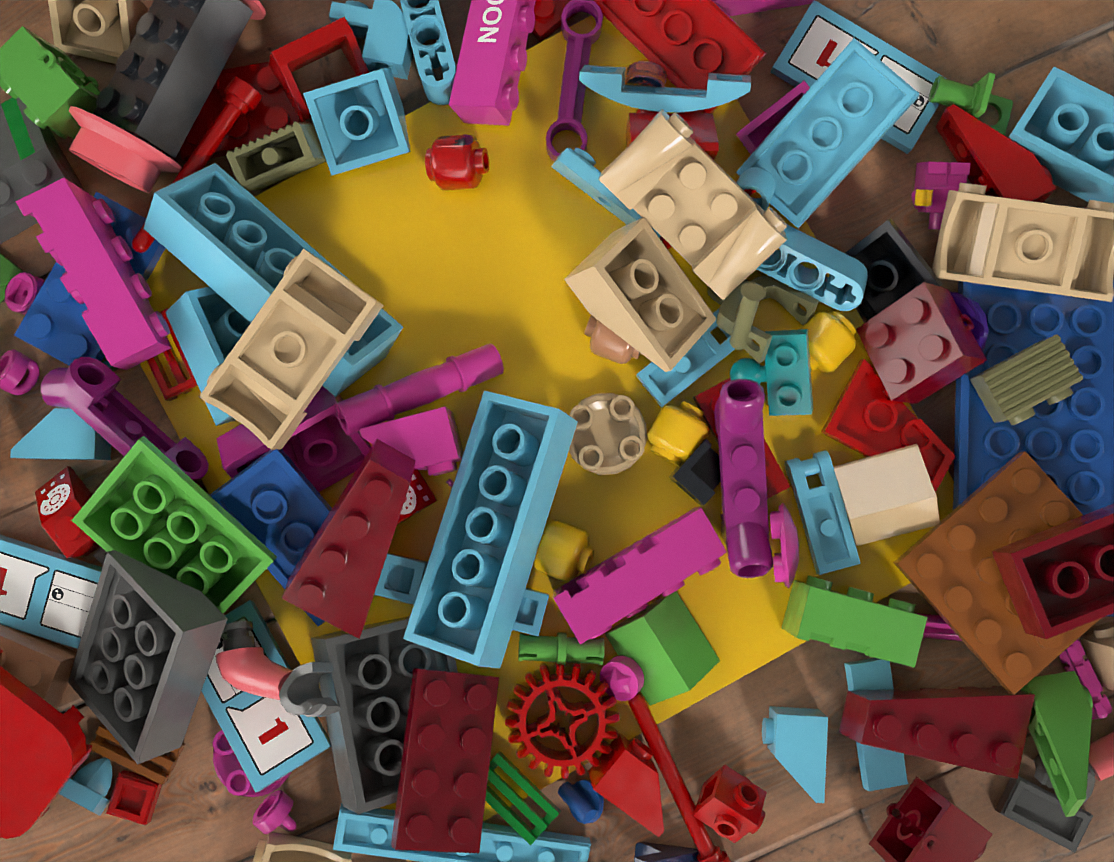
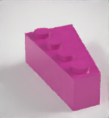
M695 507L592 567L586 574L582 573L573 580L558 587L553 591V599L581 645L585 641L594 639L612 628V624L623 617L629 618L638 614L649 606L647 602L662 594L664 597L677 591L685 585L683 580L696 571L699 575H703L721 564L719 557L727 553L702 508Z

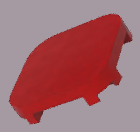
M1 666L0 838L9 839L23 835L49 810V806L78 767L89 757L93 746L86 744V737L79 725V722L85 717L74 705L62 714Z

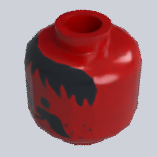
M473 135L440 136L433 142L432 148L426 150V173L430 181H435L441 190L477 188L483 174L489 171L488 151L486 148L480 147L479 142Z

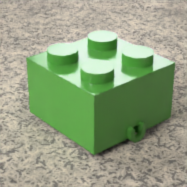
M22 26L0 48V87L15 99L19 97L27 106L23 110L24 113L37 126L42 129L48 126L63 139H66L68 136L75 139L81 127L68 110L70 106H74L93 114L97 107V97L101 92L98 89V81L93 77H87L64 51Z

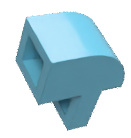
M348 0L345 4L332 1L329 13L331 23L345 17L354 36L366 39L362 58L369 72L382 68H391L393 77L408 80L413 50L401 9L392 0H374L372 9L358 1Z

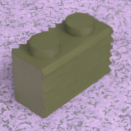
M294 121L293 125H286V128H279L278 131L265 134L264 138H257L256 141H250L249 144H243L242 147H235V150H228L226 155L237 182L247 191L261 190L326 162L313 122Z
M1056 334L1042 339L970 378V381L994 423L1009 420L1011 425H1016L1034 416L1036 413L1033 406L1044 400L1047 401L1048 405H1052L1071 396L1073 391L1070 386L1083 380V375L1079 373L1078 367L1074 365V360L1065 349V344L1061 342V337Z

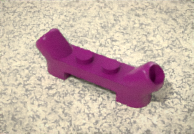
M80 357L75 359L69 368L58 367L44 376L41 383V394L47 405L72 409L124 457L141 437L145 436L203 489L201 479L207 473L209 466L206 456L186 437L176 444L115 389L121 378L104 363L91 357Z
M735 379L725 383L720 391V397L715 404L714 411L715 431L718 434L722 493L723 514H720L721 534L727 548L730 571L741 578L763 576L773 567V556L769 541L763 429L765 393L763 387L751 379Z

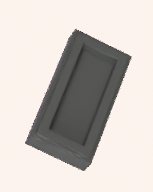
M1018 776V779L1010 778L995 808L1003 816L1074 853L1093 817L1091 813L1082 808H1079L1075 816L1065 817L1057 795Z

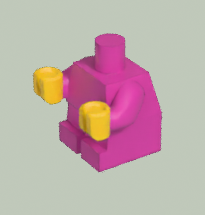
M931 161L916 163L914 191L911 193V199L914 208L918 212L930 213L928 229L940 230L949 190L958 191L960 183H967L971 163Z

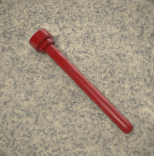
M233 77L224 90L227 94L223 100L226 105L171 184L205 167L240 114L245 116L248 110L253 112L262 99L261 94L242 79ZM145 223L132 240V248L138 253L146 252L155 240L153 236L143 229Z
M637 693L632 699L628 700V704L650 750L654 754L653 757L698 849V861L731 862L726 851H721L719 846H714L704 823L693 816L696 806L644 697Z

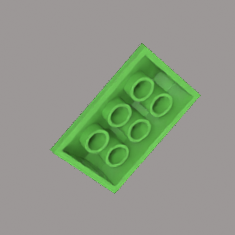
M145 436L141 437L71 520L106 552L116 550L202 592L222 613L277 558L273 552Z

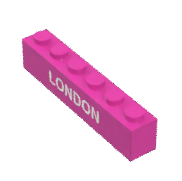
M471 0L449 106L464 123L510 126L512 111L517 108L519 102L518 82L520 73L525 70L527 64L526 44L528 34L533 31L535 25L534 6L536 0Z

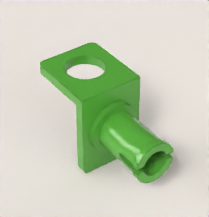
M988 72L972 86L949 80L939 75L931 87L928 101L931 103H938L948 107L954 104L978 120L985 113L987 105H992L998 110L999 120L996 125L990 127L1004 136L1013 107L1012 100L991 94L995 74Z

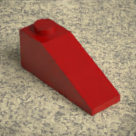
M954 104L945 109L936 125V129L958 163H971L970 173L967 178L971 184L987 186L985 195L1044 203L1054 192L1056 187L1053 184L1050 171L1039 163L1032 152Z

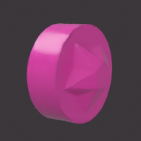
M26 272L14 276L5 290L7 307L14 312L26 315L45 281Z
M616 656L601 669L600 682L605 680L608 683L609 688L606 691L608 695H614L616 700L628 701L642 689L644 674L641 667L633 659L626 656Z

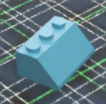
M1053 67L1008 138L1036 156L1039 163L1050 171L1054 185L1087 202L1095 200L1114 203V96Z
M211 287L186 291L165 312L201 393L207 386L210 374L217 366L224 362L251 324ZM205 402L216 426L236 420L217 407Z

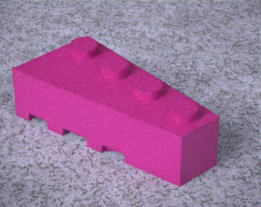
M62 178L15 201L24 216L31 215L39 223L44 233L36 236L45 253L50 252L56 262L64 266L66 272L63 273L60 279L68 293L79 304H86L88 309L82 312V317L111 366L128 370L172 348L166 335L170 334L169 326L159 311L154 312L148 300V297L152 296L151 290L142 275L139 273L135 274L129 260L133 259L131 249L121 236H116L110 224L115 221L114 215L102 198L96 199L66 178Z

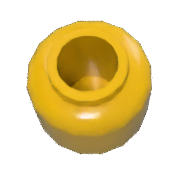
M834 310L829 313L824 311L814 313V316L800 328L808 329L811 372L815 369L828 373L835 371L855 349L856 341L854 334L856 330L848 319Z
M682 401L679 407L674 405L663 406L647 434L648 440L653 444L650 450L668 462L680 466L681 462L686 461L709 436V427L701 420L704 412Z
M558 520L548 523L544 528L533 563L536 570L563 582L573 580L579 572L586 574L594 557V550L589 549V536L587 532Z

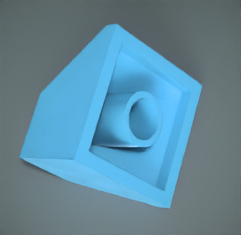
M382 68L303 93L331 176L411 152L404 108L391 68Z

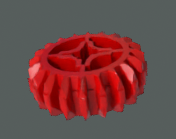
M545 663L541 664L540 674L542 679L538 680L532 672H527L525 680L530 688L528 689L523 685L516 684L513 690L522 701L509 699L507 703V709L518 714L506 717L505 726L519 728L508 735L509 743L515 744L523 741L524 743L516 751L517 757L523 758L529 753L533 754L528 767L534 770L541 761L544 762V775L547 777L552 775L554 766L561 767L560 774L563 779L568 778V766L575 765L576 771L580 776L584 775L585 766L583 761L588 760L592 766L598 767L600 759L595 751L598 750L607 755L612 751L609 743L603 738L617 739L618 730L607 725L620 721L619 712L607 710L617 703L616 697L614 695L601 697L609 688L605 680L598 682L595 686L591 685L596 677L595 670L590 669L583 678L579 677L581 671L580 663L572 665L571 674L564 673V664L556 663L557 673L550 675L548 666ZM558 687L575 688L587 695L591 701L587 703L583 701L568 702L563 698ZM545 691L548 697L549 710L546 714L538 717L537 722L528 725L527 712L534 699ZM556 702L560 711L564 710L566 715L568 713L573 715L569 718V736L565 727H559V722L557 725L553 724L556 720ZM598 713L594 732L584 744L579 746L575 733L576 729L580 724L588 721V716ZM540 735L541 738L547 736L557 737L567 750L550 749L541 744L535 736Z

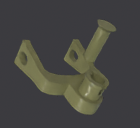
M770 276L757 277L750 282L745 279L724 300L707 286L708 295L721 305L716 324L731 336L729 342L733 348L737 350L745 349L759 364L765 360L773 337L752 326L760 300L767 298L775 299L802 325L814 316L819 300ZM799 304H801L802 306H804L805 309H806V311L802 310V309L799 307ZM752 339H754L760 345V347L756 345Z

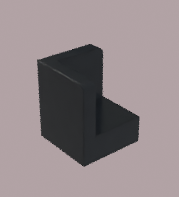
M707 439L700 444L686 461H682L680 466L669 476L674 483L699 505H705L716 493L713 490L721 482L719 455L711 448L712 444Z

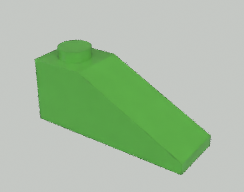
M1070 671L1034 677L1020 689L1035 694L1028 728L1065 817L1075 816L1086 799L1093 702L1089 690L1086 686L1081 685L1076 672Z

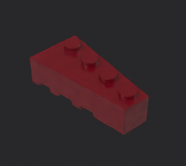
M376 439L291 572L282 599L360 639L411 483L416 460Z
M973 686L958 687V689L920 688V690L904 691L900 689L848 691L839 733L860 744L1018 779L1035 694L1019 690L1013 695L1007 692L1003 686H992L990 688H977Z

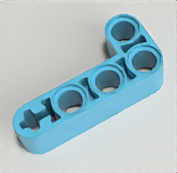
M400 0L424 92L432 103L448 105L456 66L439 1ZM420 3L427 4L422 8H414L416 5ZM429 39L438 40L432 45H423ZM441 67L444 79L436 81L433 69Z
M749 168L740 175L736 183L743 190H756L761 195V198L752 199L766 211L774 194L775 180L771 173L763 168ZM787 225L788 227L784 229L787 240L757 270L834 309L850 311L856 308L863 299L868 278L867 269L864 264ZM809 262L814 264L817 268L809 269L804 267L801 263Z

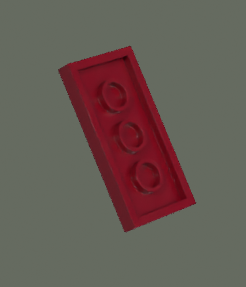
M419 668L413 669L391 847L395 850L458 853L480 852L499 677Z

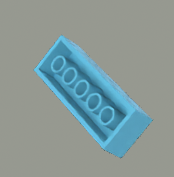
M216 163L154 192L143 229L250 323L284 277L283 274L288 264L303 249L314 254L343 275ZM381 309L361 339L353 341L322 386L335 397L386 358L403 326L384 309Z
M484 390L403 639L476 666L501 668L578 421L557 408Z

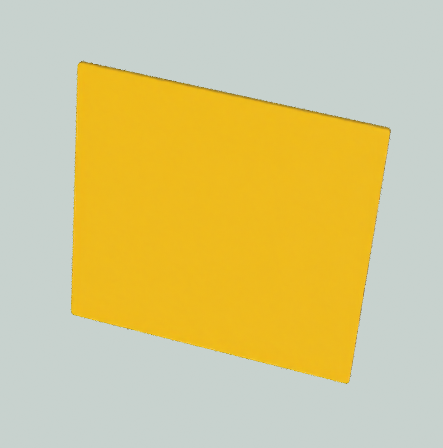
M591 15L569 28L575 33L586 34L595 28L596 21ZM603 16L601 35L591 45L589 65L625 67V85H628L627 82L631 78L648 77L660 82L662 87L676 88ZM562 31L526 50L527 64L525 70L520 73L518 82L519 102L517 108L512 111L510 126L467 124L460 119L449 104L437 105L429 102L405 115L411 152L331 176L326 161L298 173L255 196L257 200L351 282L383 304L382 309L403 326L386 358L340 393L344 400L374 389L375 385L380 384L384 387L412 373L445 363L447 357H456L489 343L496 347L503 362V374L471 386L465 392L461 393L456 390L429 404L394 415V420L433 409L447 407L454 414L463 452L484 390L557 408L570 415L571 410L581 400L594 394L614 393L616 395H624L629 397L640 410L646 423L647 434L661 410L659 404L636 377V374L652 361L640 353L638 359L631 358L627 363L619 364L592 353L590 350L591 337L584 335L591 314L564 280L613 231L626 226V224L551 167L554 161L547 153L546 135L549 127L557 121L567 46V41ZM643 80L642 83H640V81L638 82V83H639L638 85H641V84H643V83L648 84V85L651 84V83H646L644 80ZM586 86L581 123L587 133L586 152L596 161L594 167L602 172L626 149L629 113H636L638 108L617 103ZM735 99L720 105L713 113L719 142V151L714 161L737 182L740 176L736 171L751 154L736 135L750 121L738 100ZM570 130L558 132L552 140L554 149L560 154L566 148L574 151L575 148H581L583 144L580 136ZM473 135L479 142L480 147L486 148L488 151V173L483 174L477 188L441 190L435 181H430L425 168L426 150L432 148L433 142L440 136ZM755 192L750 197L761 198V195ZM769 203L768 208H772L787 225L816 239L806 221L798 229ZM673 247L668 250L711 312L717 311L721 305L708 295V285L692 271V265ZM166 248L147 280L152 293L148 300L154 312L170 308L186 291L209 287ZM809 262L801 263L804 267L809 269L817 268L814 264ZM756 269L746 279L750 282L757 277L768 275ZM771 298L760 300L752 326L764 332L798 330L803 326L782 305ZM820 301L817 305L815 313L823 311L829 313L834 310L848 319L855 330L864 324L856 308L850 311H840ZM799 304V307L806 311L805 307ZM719 327L710 332L720 345L728 339ZM856 331L854 334L856 341L855 349L835 371L828 373L815 369L811 372L812 415L769 416L767 382H761L760 384L765 393L763 406L764 439L790 485V488L767 499L769 541L772 556H774V553H781V540L772 539L770 513L771 511H779V505L784 503L797 528L799 540V563L794 580L806 583L808 575L833 582L831 588L833 591L847 594L848 588L853 587L874 593L872 601L878 602L911 583L893 562L934 526L856 546L861 564L821 575L816 574L793 488L785 469V461L795 458H799L800 461L811 459L814 453L824 450L829 453L833 467L866 458L821 433L860 360L865 358L874 368V373L879 377ZM171 334L166 335L187 380L190 379V374ZM752 339L753 342L760 347V345L754 339ZM745 349L733 350L666 405L679 407L682 401L697 407L693 399L694 396L730 378L731 367L736 361L742 358H754ZM163 352L158 354L172 387L178 385ZM765 360L760 363L761 366L765 365ZM147 361L140 363L180 440L186 437L206 456L209 464L208 471L201 480L210 495L231 479L222 467L216 438L241 425V423L235 420L216 426L205 401L199 397L201 391L198 386L186 394L178 395V398L172 401L165 400ZM903 402L904 405L916 416L910 403ZM709 429L707 440L712 444L711 448L719 455V446ZM648 436L643 455L630 468L617 474L598 475L585 470L568 452L545 526L552 521L558 520L587 532L589 536V549L594 550V557L589 567L591 569L693 508L701 507L727 551L721 534L720 514H723L721 482L713 490L716 493L705 505H699L669 478L678 466L653 453L650 450L653 444L648 440ZM460 461V462H456L458 469H459V466H460L461 461ZM419 470L436 497L437 502L396 526L388 553L429 561L452 487L446 481L450 478L454 482L458 470L437 476H429L428 470ZM948 471L936 491L940 521L953 511L954 481ZM354 473L319 492L332 508ZM818 474L806 477L809 489L822 486ZM725 553L719 557L721 564L703 575H699L696 571L683 580L685 585L678 589L677 593L720 659V662L690 691L651 706L646 701L656 724L665 721L806 642V640L798 639L782 629L793 582L790 588H787L784 582H775L774 564L770 571L763 576L741 578L730 571L728 554ZM533 565L526 588L549 594L539 636H557L558 632L567 633V637H575L553 599V591L567 582L541 573ZM266 569L255 580L300 665L315 662L311 638L341 631V629L326 621L317 626L303 609L282 599L285 589ZM660 594L654 599L650 600L649 602H647L648 605L663 597V595ZM374 595L364 625L411 616L414 605ZM626 616L612 624V628L628 618ZM512 630L501 668L480 667L455 658L458 673L499 677L490 761L501 751L541 790L562 778L560 774L561 767L554 766L550 777L544 775L545 763L542 761L536 769L531 770L528 765L533 754L529 753L523 758L517 757L516 751L524 742L509 743L508 735L519 728L505 726V718L518 714L507 709L508 700L516 699L522 701L513 691L515 685L520 684L528 689L530 688L525 680V674L530 671L538 680L542 679L540 665L544 663L548 666L550 675L556 674V662L518 661L520 634H531ZM605 633L596 637V639L604 638L603 665L580 663L581 671L579 677L583 678L590 669L596 671L595 680L591 684L593 686L600 682V672L603 666L613 657L618 656ZM566 662L564 673L571 674L574 663ZM558 687L563 698L568 702L583 701L587 703L591 701L587 695L575 688ZM545 691L538 695L530 705L527 712L528 725L537 722V718L546 714L549 710L548 697ZM605 692L603 695H601V697L607 696L608 694ZM617 700L613 707L607 709L619 712L620 721L607 724L617 729L618 734L620 733L630 740L642 733L628 701ZM556 702V720L553 724L557 725L559 722V727H565L569 736V718L573 715L571 713L566 715L564 710L560 711ZM598 713L588 716V721L583 722L576 729L575 733L579 746L584 744L594 732ZM540 735L535 736L541 744L550 749L567 750L557 737L547 736L541 738ZM603 738L605 741L609 743V745L614 740ZM598 750L595 751L598 757H600L602 753ZM588 760L583 761L584 765L589 763ZM575 765L568 766L569 773L576 770ZM497 766L494 771L522 799L529 796L510 776ZM489 780L487 781V785L509 807L514 805ZM486 801L483 821L498 814ZM396 802L380 808L396 810Z

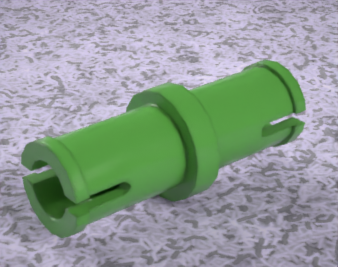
M558 632L557 636L520 634L518 661L556 662L557 664H564V667L566 662L603 665L604 638L589 639L580 645L576 637H567V633Z

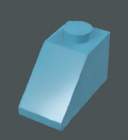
M54 408L11 449L10 458L111 460V444L72 409Z
M769 706V718H763L762 721L763 744H768L767 748L816 803H824L828 717L819 709Z

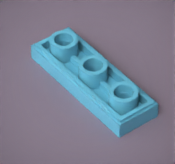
M566 148L552 164L551 167L626 225L642 218L633 208L629 210L598 180L601 172L594 167L596 161L584 150L575 148L573 151L570 148ZM654 230L657 236L660 237L661 235L656 230Z
M871 658L844 663L848 691L894 689L890 661ZM856 742L862 786L865 790L874 791L908 784L904 753Z

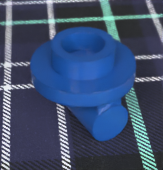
M580 780L573 785L570 782H565L558 789V795L569 806L573 817L578 822L588 824L600 818L604 799L603 796L593 790L591 780Z

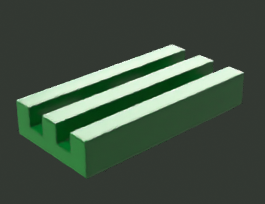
M501 751L490 761L488 780L535 825L534 829L532 830L488 785L485 801L531 846L538 836L560 814L561 810ZM497 766L510 776L547 813L543 818L494 771Z

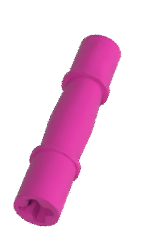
M489 343L456 357H447L445 363L412 373L384 387L380 384L375 385L374 389L335 403V411L342 429L349 436L359 432L362 428L377 425L384 421L394 420V415L429 404L456 390L462 393L471 386L499 376L504 371L503 362L496 347Z

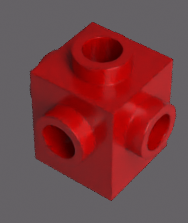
M723 765L704 782L693 816L714 829L718 835L736 843L749 832L754 834L761 827L765 818V811L762 808L767 792L727 765Z

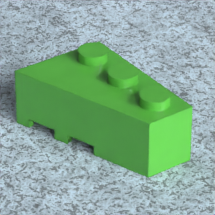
M809 575L806 583L794 580L782 629L798 639L806 641L813 639L828 643L834 648L842 650L846 648L864 653L870 657L915 668L928 618L914 613L915 604L893 598L889 599L888 605L872 601L874 593L853 587L848 588L847 594L831 590L833 582Z

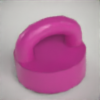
M17 350L7 351L0 358V389L13 395H23L35 386L40 375L38 364ZM29 369V374L26 380L22 384L18 385V383L23 378L26 370Z
M282 790L274 791L265 798L255 811L252 819L253 825L263 834H269L278 826L288 832H293L296 830L297 825L288 815L293 806V799Z

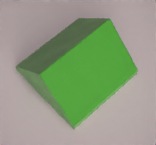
M677 591L659 598L638 614L626 619L605 633L618 656L629 657L641 667L644 674V685L640 691L650 706L690 691L720 662V659Z

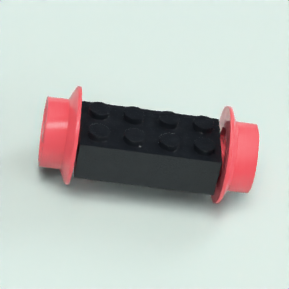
M154 0L148 12L139 19L136 25L137 33L130 46L119 56L116 63L117 70L109 85L99 93L96 100L97 107L93 114L70 106L68 111L81 128L69 151L103 172L148 194L151 193L161 172L179 173L182 167L168 156L176 158L249 19H264L266 11L259 0Z

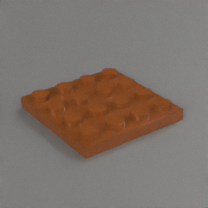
M1026 451L1016 454L943 518L939 524L934 526L893 562L1005 690L1013 695L1100 620L1092 621L1047 640L1026 634L991 551L1083 516Z

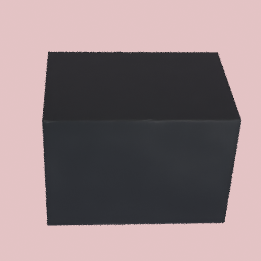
M891 218L845 252V254L859 260L867 269L868 278L863 299L857 306L867 320L873 318L923 282L936 286L943 284Z

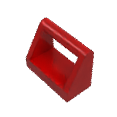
M345 17L272 51L270 54L269 66L302 122L311 118L307 103L306 101L304 102L292 76V72L342 49L356 76L369 73L354 33Z

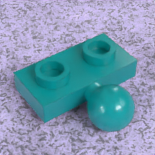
M808 329L765 331L773 336L765 357V365L761 366L756 360L751 358H742L732 365L730 379H751L759 384L767 382L769 416L812 415L813 396Z

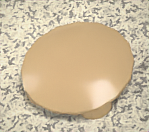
M614 393L594 394L581 400L571 410L569 416L578 421L569 452L571 457L583 469L598 475L617 474L630 468L643 455L647 442L646 423L640 410L629 397Z

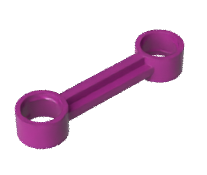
M572 0L564 7L562 12L561 29L567 41L558 117L557 121L549 127L546 135L547 153L553 161L557 159L560 153L554 149L552 140L560 131L570 130L577 133L583 143L580 149L585 152L587 149V133L581 124L586 85L579 81V76L584 65H589L591 45L598 40L602 31V11L593 0ZM577 12H586L594 17L596 26L589 33L578 34L573 32L566 22L571 15Z

